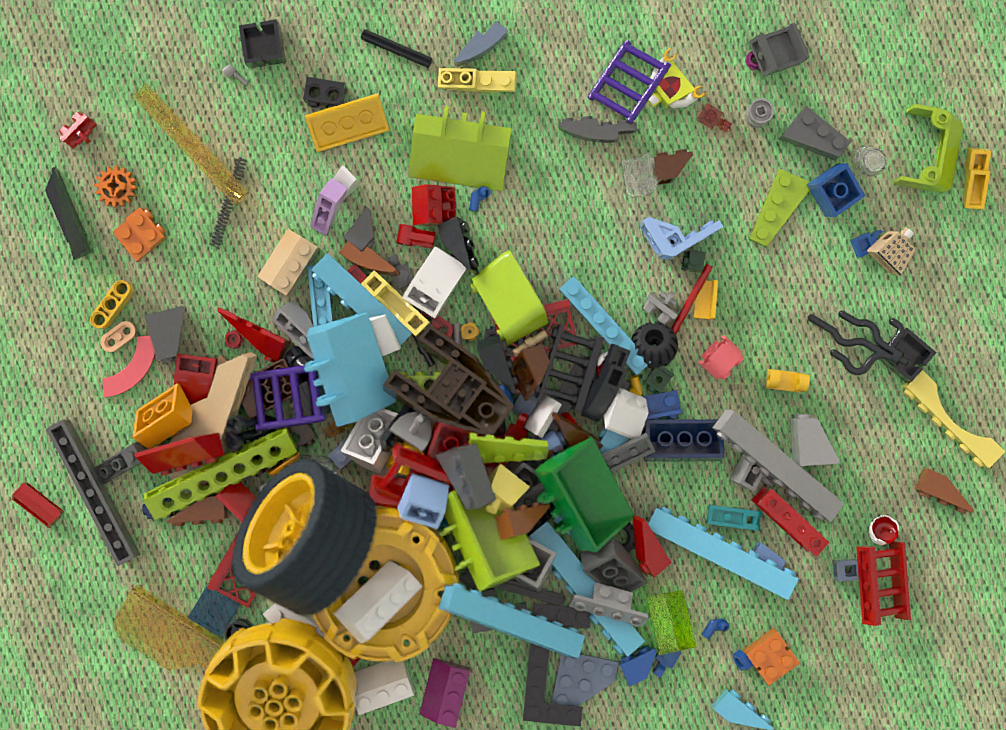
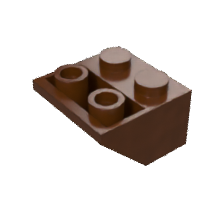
M687 149L675 151V154L668 155V152L656 154V157L650 162L653 186L673 183L693 156V152H687Z

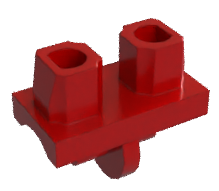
M76 112L72 118L75 123L71 127L64 125L59 130L62 135L60 139L72 149L83 141L89 144L91 140L88 136L97 125L86 114Z

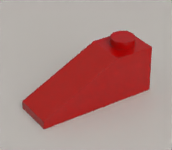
M635 515L633 516L636 559L640 563V570L645 575L649 574L655 578L671 564V561L646 520Z

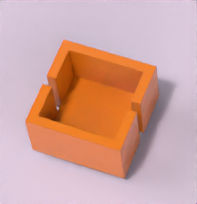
M774 628L742 650L768 686L800 664Z

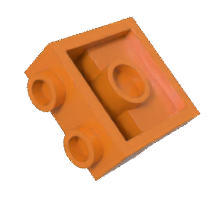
M141 207L125 219L126 221L113 231V234L136 262L140 261L167 239L164 235L166 230L160 223L156 225L152 220L154 218L153 214L147 208L144 210Z

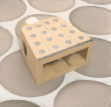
M906 227L900 233L888 231L867 252L889 274L901 276L915 251V248L908 242L914 233Z

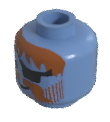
M550 430L544 434L543 438L538 437V440L548 442L547 458H551L564 451L566 442L560 432Z

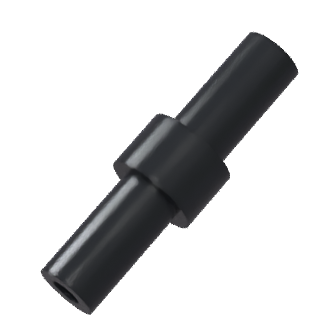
M412 333V336L416 344L418 345V338ZM418 346L417 350L420 355H423L428 366L432 367L436 363L432 356Z

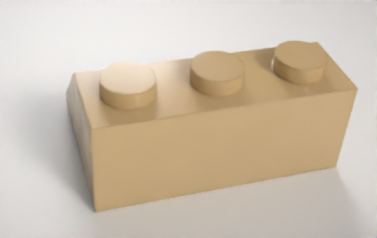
M287 229L257 277L290 297L307 271V266H310L320 248Z

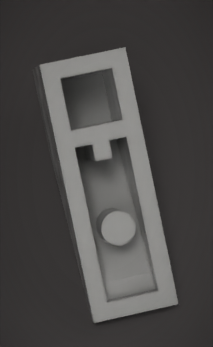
M292 300L279 307L272 321L309 357L314 359L307 339L309 328L314 326L308 314Z

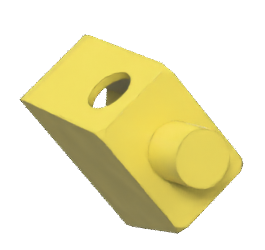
M500 464L489 476L496 500L486 506V510L491 514H496L498 510L502 512V510L509 509L530 486Z

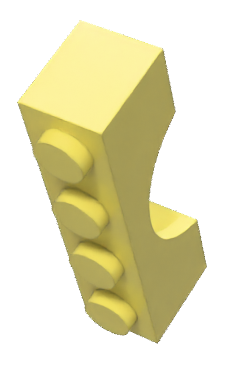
M375 270L361 283L417 338L431 324Z

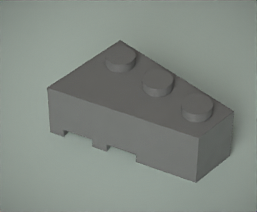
M807 106L800 111L778 139L832 160L839 158L851 143L850 140Z
M477 444L454 447L436 455L467 510L478 509L496 500Z

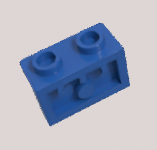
M677 390L642 396L647 401L648 416L646 420H660L659 417L667 416V419L678 418V414L683 413L680 408Z

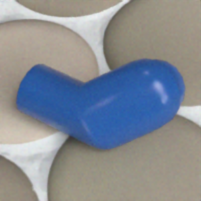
M479 187L471 193L470 211H479L480 201L491 194L488 187Z
M722 618L710 620L701 635L710 639L715 631H728L730 625L727 620Z

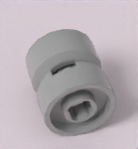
M763 98L753 101L745 111L747 124L754 128L766 125L773 117V105L770 101Z

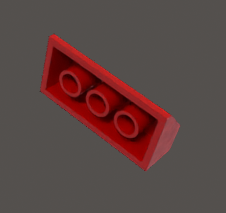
M219 433L194 436L138 452L134 455L152 474L161 472V476L172 474L173 469L176 472L187 470V465L193 468L201 466L202 461H205L206 464L216 462L217 457L224 456V451Z

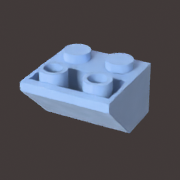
M412 473L397 507L400 517L438 529L446 510L449 485Z

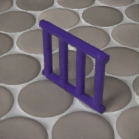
M625 40L587 98L592 101L595 99L626 117L627 121L632 124L668 72L671 64L668 62L662 63L632 46L629 40ZM628 52L659 69L654 79L621 62L625 53ZM615 68L648 85L644 94L640 95L612 79L610 76ZM607 84L638 103L632 111H629L600 94V90Z
M302 365L251 373L249 380H252L258 420L256 430H269L325 421L326 418L322 414L321 406L316 405L317 398L320 396L318 386H314L313 381L317 380L316 371L318 370L305 371L304 367L306 366ZM301 373L309 374L314 415L303 417L297 374ZM289 375L295 418L284 419L279 377ZM271 378L277 421L266 422L261 379Z

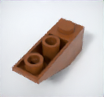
M923 468L915 487L916 490L920 491L919 495L928 499L933 496L937 498V503L947 507L948 504L954 505V510L966 514V511L974 512V509L947 476L931 469Z
M216 495L206 496L205 499L195 502L168 519L167 523H173V526H183L185 522L199 525L204 524L205 520H211V523H222L223 519L228 518V509Z
M537 502L530 504V508L527 505L516 507V511L513 508L502 510V515L495 516L500 540L528 533L549 509L550 503L542 505Z

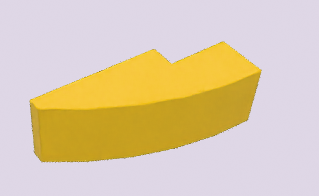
M968 147L964 183V208L984 209L991 172L988 170L992 152L989 149Z

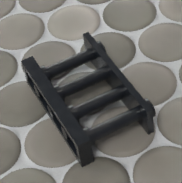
M558 324L557 328L554 327L551 333L553 341L548 354L550 362L540 385L534 392L536 394L535 398L542 400L543 395L567 401L573 405V410L582 412L605 338L594 335L593 339L590 338V340L563 332L564 325ZM560 339L587 347L589 350L588 357L581 358L558 351L557 347ZM554 357L581 365L584 368L582 376L579 375L577 377L551 369ZM551 376L576 384L578 387L577 393L570 395L547 388L548 377Z

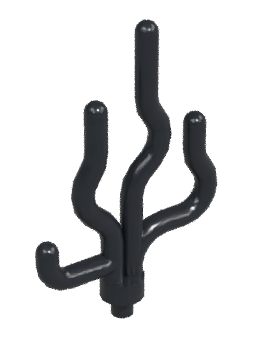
M843 310L838 312V316L850 324L869 328L877 344L875 345L864 338L844 339L832 325L813 314L808 316L810 322L829 332L834 341L844 347L861 345L874 352L862 367L856 368L844 354L832 349L830 355L839 360L850 374H865L874 362L879 359H885L896 366L900 363L905 367L909 362V359L904 357L905 353L896 348L905 333V328L895 318H891L889 324L895 327L897 332L891 341L887 343L881 338L880 330L873 321L855 318Z

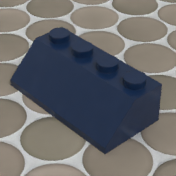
M719 419L646 420L645 433H647L655 452L645 456L644 462L722 461L725 458L724 441L716 435L718 432L713 429V426Z

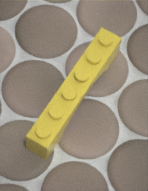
M923 370L912 382H906L902 386L905 390L903 393L910 400L914 399L918 403L917 407L926 414L928 412L933 417L931 421L938 427L942 426L946 430L945 435L953 441L956 440L960 444L958 446L960 450L965 454L969 453L973 457L972 461L978 467L990 468L1005 453L992 438L973 435L961 429L950 419L941 405L937 384Z

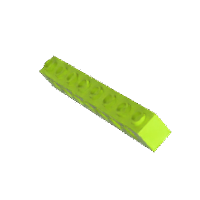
M287 427L280 428L244 445L240 451H232L217 458L216 462L200 466L144 493L143 501L154 520L166 518L177 509H185L190 503L201 501L213 492L218 493L227 485L237 484L248 475H256L265 467L270 468L282 459L293 457L297 452L296 443ZM274 446H277V447L280 448L278 451H271V450H270V448H272V447H274ZM255 455L262 456L259 460H255L252 457ZM241 463L244 467L236 468L235 465ZM225 472L226 475L220 477L217 475V473ZM205 480L209 483L207 485H201L199 482ZM183 489H189L191 492L185 494L181 491ZM172 498L173 501L166 502L163 499Z

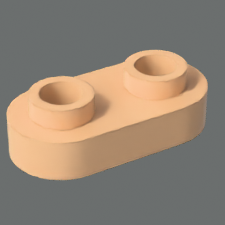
M128 321L119 323L102 336L101 347L108 352L119 350L135 338L137 334L136 326ZM126 328L130 329V333L128 335H126L124 332ZM111 339H114L115 344L113 346H110L109 341Z

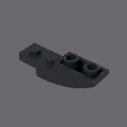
M616 344L610 345L598 380H593L580 416L595 422H599L615 399L628 371L624 368L631 352L630 350Z

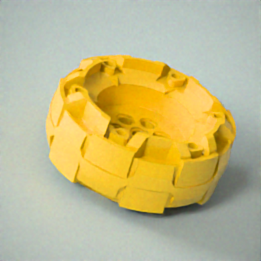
M375 507L377 512L376 532L373 536L374 540L371 544V550L368 552V557L364 561L362 569L359 570L358 576L354 578V582L349 585L347 591H344L343 595L335 603L311 616L319 630L324 633V639L344 655L353 659L359 657L363 660L375 662L394 660L396 663L412 658L426 650L430 643L435 641L445 630L453 614L439 609L442 596L438 594V591H444L445 586H453L454 583L459 584V575L455 569L457 564L453 552L436 528L402 519L398 508ZM372 560L379 561L380 567L378 569L371 568L370 562ZM389 560L397 562L402 568L408 570L422 587L368 641L360 644L334 613L363 586L358 581L359 577L366 576L370 579ZM348 634L351 638L347 640L343 636ZM405 639L410 640V644L405 645L403 641Z
M281 618L279 622L259 624L248 629L241 628L227 639L208 665L198 692L197 708L201 710L206 730H349L356 706V676L349 658L344 654L342 655L322 635L318 634L316 627L298 620Z

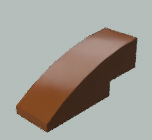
M348 241L339 252L344 258L371 272L375 270L378 274L399 276L400 274L397 269L368 246L361 252Z

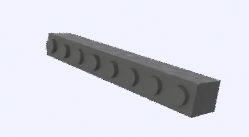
M61 420L46 428L116 565L120 566L141 555L71 420Z

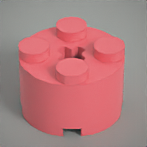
M724 335L720 337L722 339L721 342L715 341L702 355L704 360H699L698 362L715 379L721 378L722 380H725L731 374L730 370L734 365L738 366L744 360L742 351Z

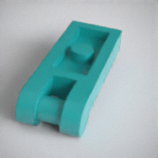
M709 504L707 524L760 531L759 519L762 517V511ZM747 516H752L751 523H747Z

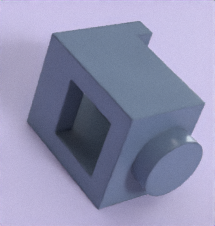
M857 559L832 560L834 579L836 581L859 580ZM849 565L850 571L845 572V566Z

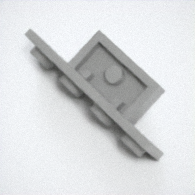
M595 583L592 599L575 594L569 604L570 607L578 611H587L597 616H606L615 621L631 623L633 626H644L649 617L648 614L631 610L632 592L600 583Z

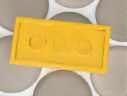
M378 93L305 115L316 152L390 131Z

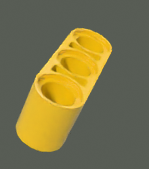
M125 280L115 282L90 317L91 325L99 329L110 327L133 296L135 291L134 285ZM126 284L128 290L125 294H122L120 288ZM115 300L116 307L113 310H111L109 307L110 301ZM103 315L105 322L99 325L98 318Z

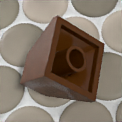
M542 345L522 349L513 362L511 372L512 375L516 374L518 387L525 401L530 399L540 385L550 362L549 355Z

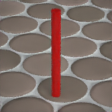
M706 263L671 328L675 334L678 333L713 266Z

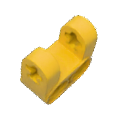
M767 369L765 388L799 393L807 392L810 378L808 374Z

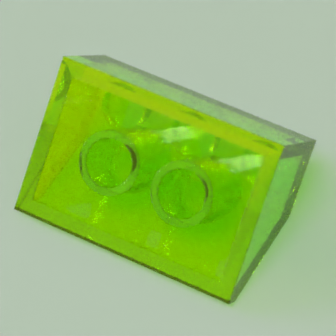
M683 590L645 598L659 656L697 647Z

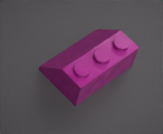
M433 658L419 715L437 724L456 728L470 667Z

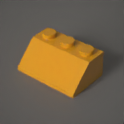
M178 383L136 410L132 438L148 449L160 445L164 440L174 436L192 422L193 409Z

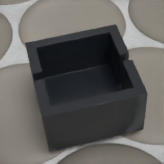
M277 19L260 22L263 31H260L256 23L239 25L244 62L249 69L266 66L265 62H268L269 65L286 63L281 26Z
M905 328V333L896 348L905 353L904 357L909 359L906 367L900 363L896 366L885 359H879V361L904 382H912L923 370L920 366H926L937 352L910 329Z

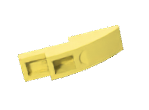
M439 68L438 88L484 93L516 92L517 73L515 71Z

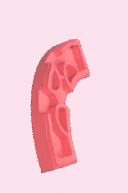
M150 335L137 337L135 354L125 369L111 377L102 378L104 397L122 394L134 387L146 376L155 359Z

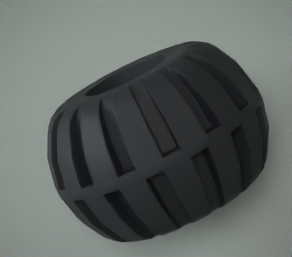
M648 322L641 325L631 337L635 344V349L638 348L637 355L644 357V363L648 364V368L654 369V367L666 366L671 363L677 354L678 340L674 331L665 324L661 325L660 322H655V324Z

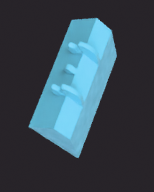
M368 312L309 328L307 339L314 360L306 363L304 369L305 371L318 370L320 379L314 380L313 383L314 386L323 385L326 394L317 398L316 405H330L337 427L356 422L396 402L392 396L383 391V384L388 379V374Z

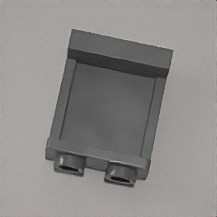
M796 23L766 35L764 33L759 34L749 41L763 77L799 65L809 58L808 49L803 42L801 32L797 28Z

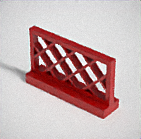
M569 299L543 305L547 319L551 321L547 329L544 330L548 336L551 337L548 331L552 324H560L555 319L559 313L566 312L568 319L564 325L563 332L566 330L572 335H576L569 308ZM492 318L493 325L497 331L499 330L494 318ZM530 334L524 336L525 339L529 338ZM560 340L561 345H558L557 349L578 344L572 342L565 343ZM511 343L514 347H518L516 344ZM543 346V348H544V350H545L546 352H549V351H550V348H551V347L547 348V347ZM510 357L511 361L515 360L517 357Z
M236 534L211 577L207 588L212 591L215 590L248 608L256 593L249 590V599L247 601L241 599L238 591L247 588L243 586L237 588L234 579L236 577L231 569L233 566V550L237 539ZM232 579L234 589L226 591L221 588L223 581Z

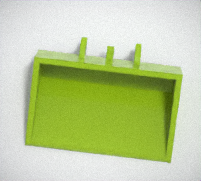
M445 106L443 118L416 114L408 177L478 188L485 186L491 190L502 191L512 128L484 124L486 114L483 111L481 112L480 123L468 122L467 113H462L461 120L448 119L449 106Z
M455 490L448 494L444 513L449 527L439 534L441 537L450 534L454 535L457 544L452 546L453 551L460 549L465 559L455 569L460 571L469 568L479 592L495 587L540 566L526 534L500 540L495 516L502 515L500 510L496 514H491L486 510L487 505L478 509L467 510Z

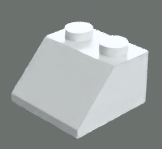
M620 388L609 409L604 414L605 429L630 439L640 436L648 416L646 398Z

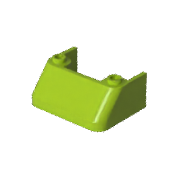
M914 104L906 110L907 114L931 118L932 125L935 128L941 129L935 166L924 168L920 174V179L900 176L893 180V184L937 193L947 192L953 184L963 124L960 119L945 109Z

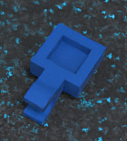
M664 642L655 656V659L659 662L654 668L653 673L661 678L666 666L672 669L682 652Z

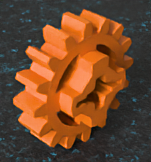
M117 165L114 166V170L109 166L107 167V172L101 170L102 177L96 176L99 183L94 184L95 187L99 188V190L95 191V194L101 195L99 200L105 201V205L108 206L112 203V206L115 208L118 207V203L122 207L125 206V201L131 203L130 196L136 197L133 190L138 189V187L133 185V183L137 182L135 178H131L133 173L127 172V169L124 167L120 170V167ZM121 175L126 178L127 183L122 181ZM119 184V187L113 189V186ZM105 190L110 192L109 196L111 198L106 195Z

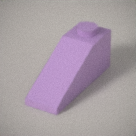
M332 178L319 193L310 224L311 228L327 236L344 201L348 189L346 186Z

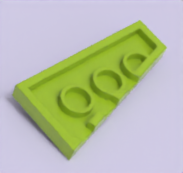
M779 169L749 240L765 247L768 246L810 191L807 186L809 181Z
M470 433L469 445L477 444L483 463L547 459V441L524 438L521 441H516L513 437L495 439L494 435L477 437L476 433Z

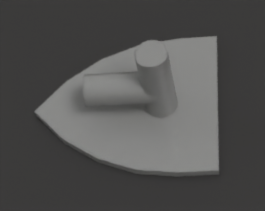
M416 411L401 416L389 430L420 451H423L431 438L432 428L430 418Z

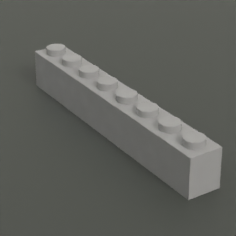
M726 409L713 426V429L718 432L716 435L725 442L728 440L732 444L730 447L733 450L746 455L745 460L753 465H758L760 467L758 470L765 476L770 475L773 478L772 482L780 488L784 487L787 490L786 494L793 499L797 498L800 500L799 504L806 510H812L814 512L813 516L819 521L826 520L832 522L844 505L841 500L735 411Z

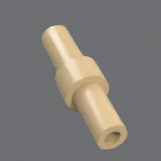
M543 330L534 337L525 339L523 344L512 350L513 355L517 357L522 349L536 346L537 343L548 337L547 333Z

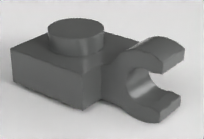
M395 254L388 257L392 266L400 272L399 276H392L398 289L410 284L414 276L407 263L401 266Z

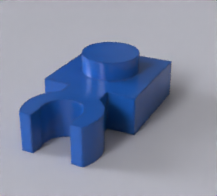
M876 230L871 235L870 232L851 239L850 242L856 257L859 258L869 254L867 250L878 240V234L883 231Z

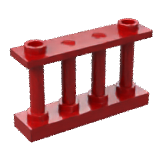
M398 444L392 449L393 461L395 462L385 478L374 477V490L397 500H401L412 473L416 475L424 473L429 475V479L446 482L449 485L448 494L453 489V485L439 461ZM405 465L412 468L402 486L392 483L401 466Z
M763 486L751 499L755 505L805 551H810L817 557L830 543L772 489L768 490Z
M894 541L889 544V549L876 551L875 547L856 546L862 624L879 626L881 625V617L895 615L897 619L911 620L905 542ZM890 557L891 568L877 570L876 559ZM892 576V588L879 590L878 578ZM893 595L894 607L880 609L879 598Z

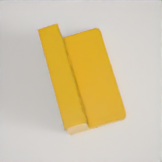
M718 280L705 281L694 301L693 318L715 319Z

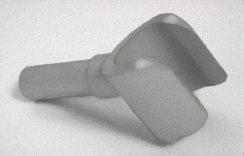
M227 65L223 68L228 78L234 75L245 86L249 83L239 75L232 65Z

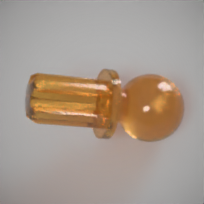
M357 421L337 427L335 422L325 428L324 433L328 438H332L340 432H346L345 427L353 428Z

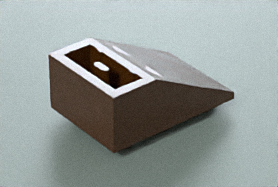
M285 358L257 372L288 368L289 366ZM290 376L279 377L282 403L293 398ZM271 378L260 380L264 413L275 408ZM249 380L241 403L249 418H256L252 380Z

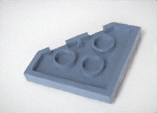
M580 654L579 659L561 655L551 703L579 706L615 682L619 662Z

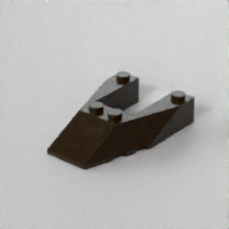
M429 324L418 338V346L445 364L444 370L428 391H425L395 369L383 384V391L400 403L432 420L483 436L494 435L514 405L502 389L497 386L490 373L479 362L478 357Z

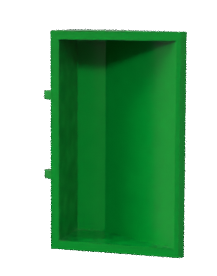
M593 437L549 458L535 470L545 488V491L537 498L538 503L544 502L547 504L552 501L556 509L551 512L553 518L560 515L562 519L554 527L555 533L559 531L562 534L569 532L580 550L597 552L635 516Z

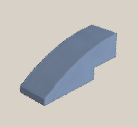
M495 21L485 35L477 31L454 59V65L457 67L465 65L484 56L501 43L508 35V30Z

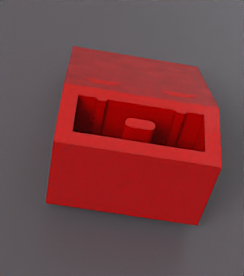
M177 353L174 385L178 383L181 386L190 405L208 398L216 373L217 359Z

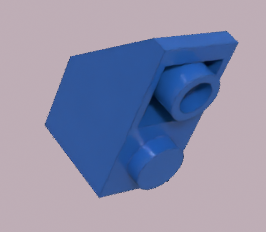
M643 646L638 649V653L630 654L628 657L625 655L621 657L622 661H619V665L629 686L648 678L656 655V650L653 646Z

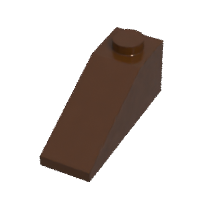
M553 411L552 416L569 448L590 437H593L599 450L602 448L603 444L597 437Z

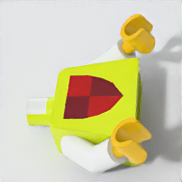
M672 48L667 49L664 57L660 60L662 63H670L671 67L648 100L652 108L660 102L666 108L669 106L673 109L684 108L695 102L698 98L707 95V92L700 95L699 89L703 86L694 88L672 61L677 57V53L673 57L669 56L668 52ZM654 67L651 79H654L659 69Z

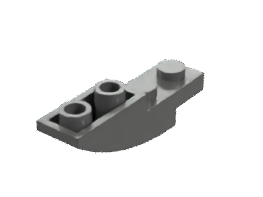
M592 116L581 117V120L575 121L573 118H565L558 124L559 130L582 140L600 143H616L619 140L618 135L636 133L637 131L636 122L632 124L627 120L620 121V124L603 122L601 126H598L597 118L593 119Z

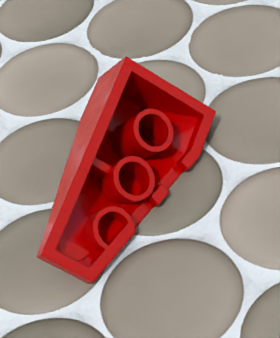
M218 307L217 311L260 353L265 355L264 359L275 363V361L283 358L291 341Z

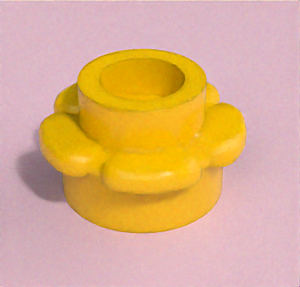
M472 322L462 325L461 337L464 340H475L476 336L479 335V328Z

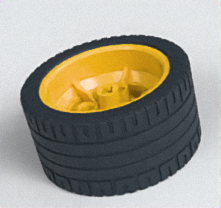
M304 459L291 463L280 470L272 480L270 479L248 509V513L245 515L244 521L240 526V531H238L233 550L232 565L234 575L243 587L297 615L310 616L325 610V608L335 603L343 595V592L347 591L349 585L354 582V578L358 576L359 570L362 569L364 561L368 557L367 554L371 550L377 525V512L372 497L366 491L314 460Z

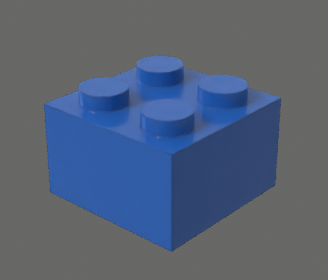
M847 163L835 164L807 184L825 217H836L865 197L863 190Z

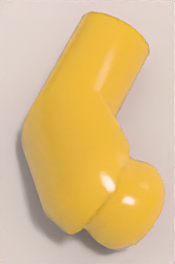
M633 375L629 377L632 386L629 392L641 396L643 390L639 375Z

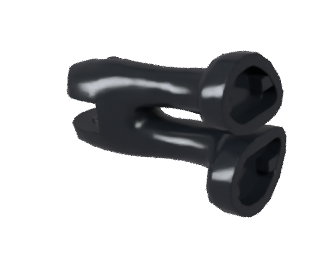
M265 415L266 422L277 421L276 417ZM232 416L227 421V428L230 431L225 433V439L228 448L235 452L243 449L244 441L259 439L276 430L257 431V418L244 419L241 416Z

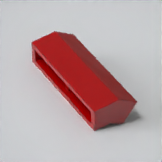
M23 482L12 494V500L47 528H50L64 512L28 482Z

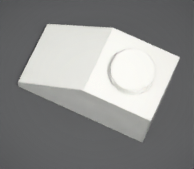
M344 165L333 177L335 181L342 183L348 188L344 200L360 186L358 180Z

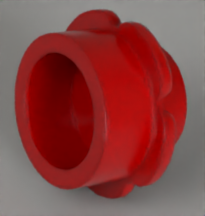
M232 330L225 335V344L229 348L238 349L241 343H243V335L237 330Z

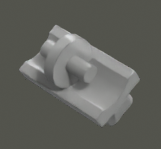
M661 291L659 296L664 299L663 301L650 292L643 309L652 314L656 307L660 308L663 312L657 319L666 325L672 318L675 319L678 315V312L667 304L669 303L673 307L676 305L677 302L672 299L675 293L671 291L667 295Z

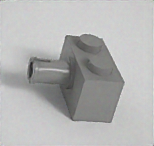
M743 454L729 480L755 492L760 481L768 487H772L774 483L770 480H773L770 475L765 476L758 470L760 467L745 460L746 455Z

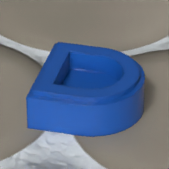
M738 650L733 654V660L741 671L750 669L753 666L743 651Z

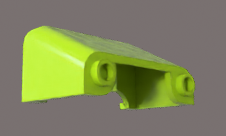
M510 250L502 253L482 269L479 274L471 278L472 283L469 285L473 293H478L483 299L498 326L497 335H500L501 341L505 340L507 345L548 324L546 311Z

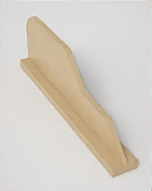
M251 352L241 354V356L218 365L208 398L191 405L193 409L191 424L172 436L171 443L194 436L219 433L225 453L227 447L225 433L230 431L227 428V421L232 416H237L257 357L256 354ZM187 465V470L176 472L173 469V473L168 475L173 480L200 466L191 468L190 465ZM203 480L199 483L201 485H207L209 482Z

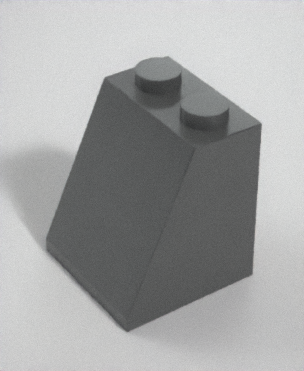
M184 306L145 315L156 360L161 362L162 365L173 362V358L177 356Z

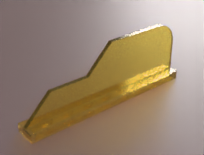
M145 83L132 96L235 206L250 193L148 84Z
M138 584L130 590L126 601L114 620L115 632L122 641L167 670L197 664L207 669L214 655L226 642Z

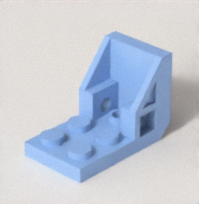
M652 217L644 219L639 224L658 258L666 260L672 259L723 227L720 220L715 223L711 220L700 228L701 231L699 233L695 230L684 237L677 226Z

